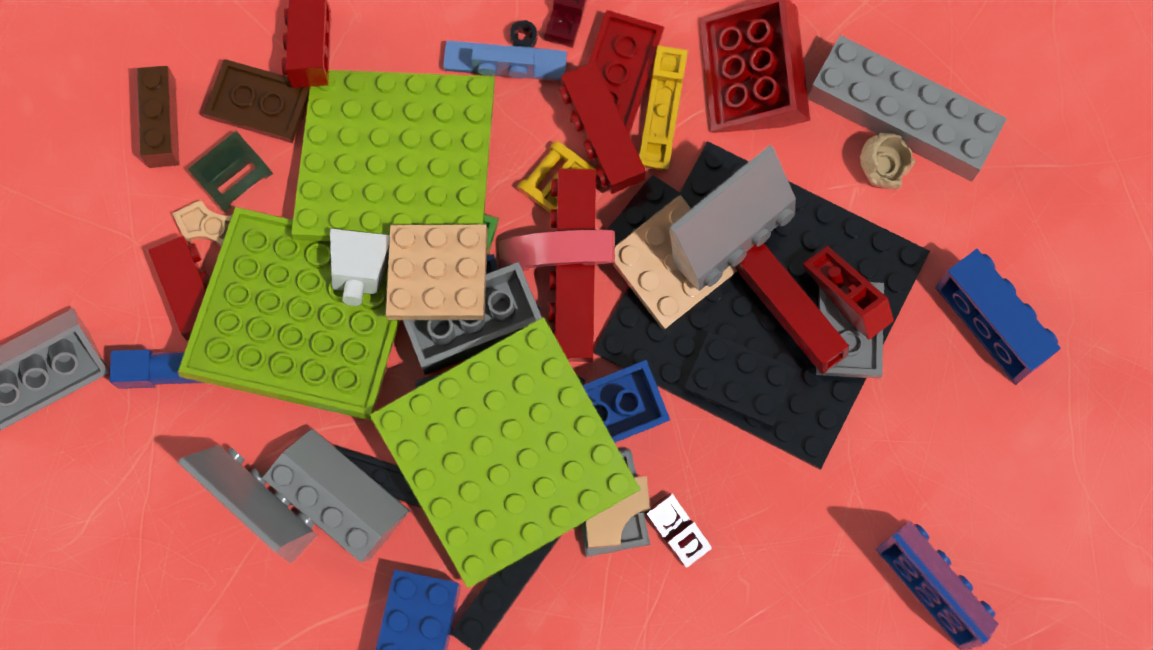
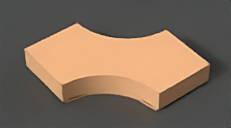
M201 200L172 213L182 235H184L188 242L209 240L222 247L232 215L216 214L210 211Z
M647 476L634 477L641 489L640 491L586 521L588 549L621 546L622 532L628 521L635 515L650 510Z

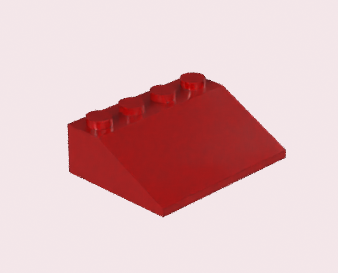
M762 0L700 18L711 132L721 133L782 128L810 121L798 7L791 0Z

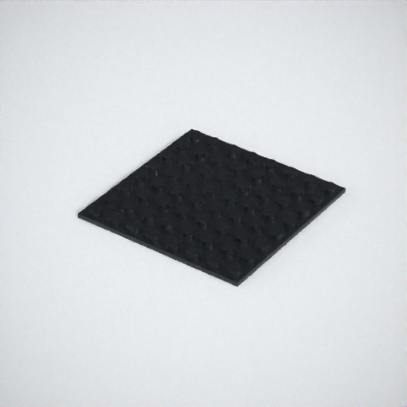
M707 141L680 193L694 203L699 204L749 161ZM788 181L796 198L795 215L786 225H778L773 229L770 237L764 244L817 307L819 285L805 270L803 263L827 245L869 282L884 283V295L889 300L894 322L883 329L884 344L930 251ZM738 272L733 274L666 329H661L629 286L593 351V354L622 369L647 360L657 387L821 470L866 378L816 375V366ZM709 331L797 368V372L772 429L683 391Z

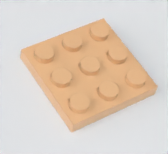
M681 195L615 245V263H612L661 329H666L737 272V269L730 265L722 272V277L711 287L706 285L698 291L674 265L669 227L691 210Z
M390 225L386 299L387 320H485L487 225Z

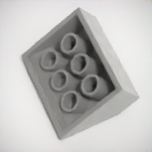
M771 145L669 227L674 265L698 291L706 285L708 287L713 286L722 277V272L730 265L734 267L742 262L749 249L754 245L757 247L762 245L770 237L773 229L778 225H786L794 217L796 198L776 151Z
M216 445L182 457L177 462L266 545L290 564L318 536L311 529L315 523L302 512L298 515L294 514L288 508L291 503L278 491L274 494L265 487L267 482L262 479L263 475L255 468L248 472L241 465L245 459L232 447L225 451L220 445Z

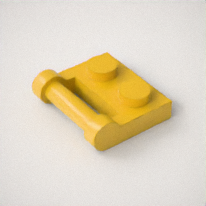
M556 140L549 147L550 152L527 180H522L516 187L521 194L533 200L550 214L551 209H557V197H551L552 180L542 192L536 187L558 160L566 161L561 169H595Z

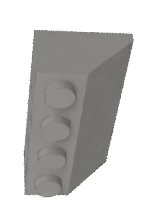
M74 308L0 346V431L109 374V370L90 332Z
M313 428L286 449L262 477L263 480L361 563L368 562L373 558L410 512L406 506Z

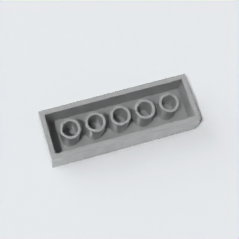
M842 35L838 37L808 96V100L876 134L885 132L900 135L913 153L973 182L981 170L1007 120L1006 117Z

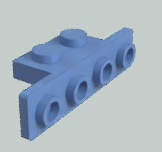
M448 40L445 47L443 68L445 71L475 73L486 76L497 75L518 79L531 78L561 81V75L565 74L567 52L563 50Z

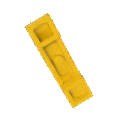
M657 46L639 155L644 167L669 170L688 50Z

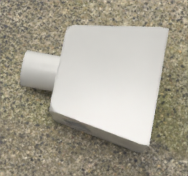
M339 229L330 230L332 288L344 291L343 303L350 306H358L362 303L363 293L376 294L378 292L389 261L390 235Z

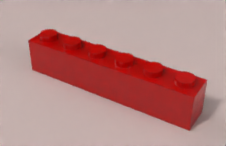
M558 169V178H552L551 197H557V209H551V228H557V231L595 230L596 169ZM581 263L556 265V271H550V290H556V303H549V322H555L554 336L569 362H593L595 265H583Z

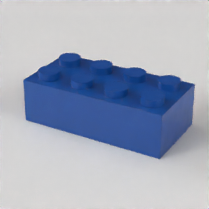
M978 248L948 269L935 286V289L1015 385L1038 369L1061 349L1056 335L1050 329L1044 328L1037 320L1035 310L1029 304L1023 303L1016 295L1014 285L1008 279L1000 276L995 270L993 260L987 254H982Z
M647 360L582 385L614 443L671 420Z
M394 570L376 650H448L461 585L457 582Z

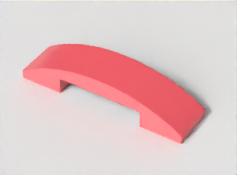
M555 231L504 239L499 241V269L517 262L520 263L522 271H529V268L567 264L597 265L615 263V231Z

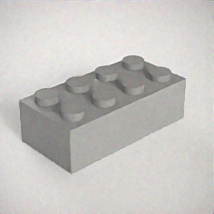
M517 262L486 274L485 320H403L424 375L477 355L542 317L520 263Z

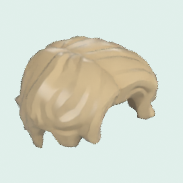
M880 132L878 135L870 137L859 156L861 168L864 170L870 184L886 190H898L903 185V175H906L915 164L912 150L907 147L900 135L894 133Z

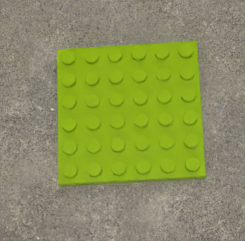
M329 70V85L313 86L309 91L291 232L293 240L330 241L331 229L390 235V225H484L495 76Z
M235 207L178 370L179 377L371 421L370 414L375 409L400 321L387 320L388 264L378 292L376 294L363 293L362 303L358 306L347 305L342 301L344 291L332 288L330 241L293 240L291 235L293 220Z
M544 317L370 414L371 419L467 588L472 587L641 490Z

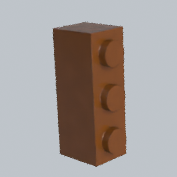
M168 65L137 68L140 156L148 168L178 166L180 163L176 79Z

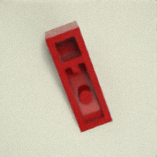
M828 245L803 263L805 270L844 317L868 340L894 322L888 298Z

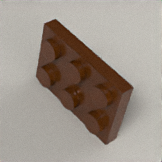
M224 59L203 114L211 120L293 143L308 103L311 87L292 88L287 76Z

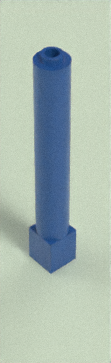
M150 350L111 351L110 383L117 389L156 388V385L195 384L204 382L179 377L178 370L185 352L152 353Z

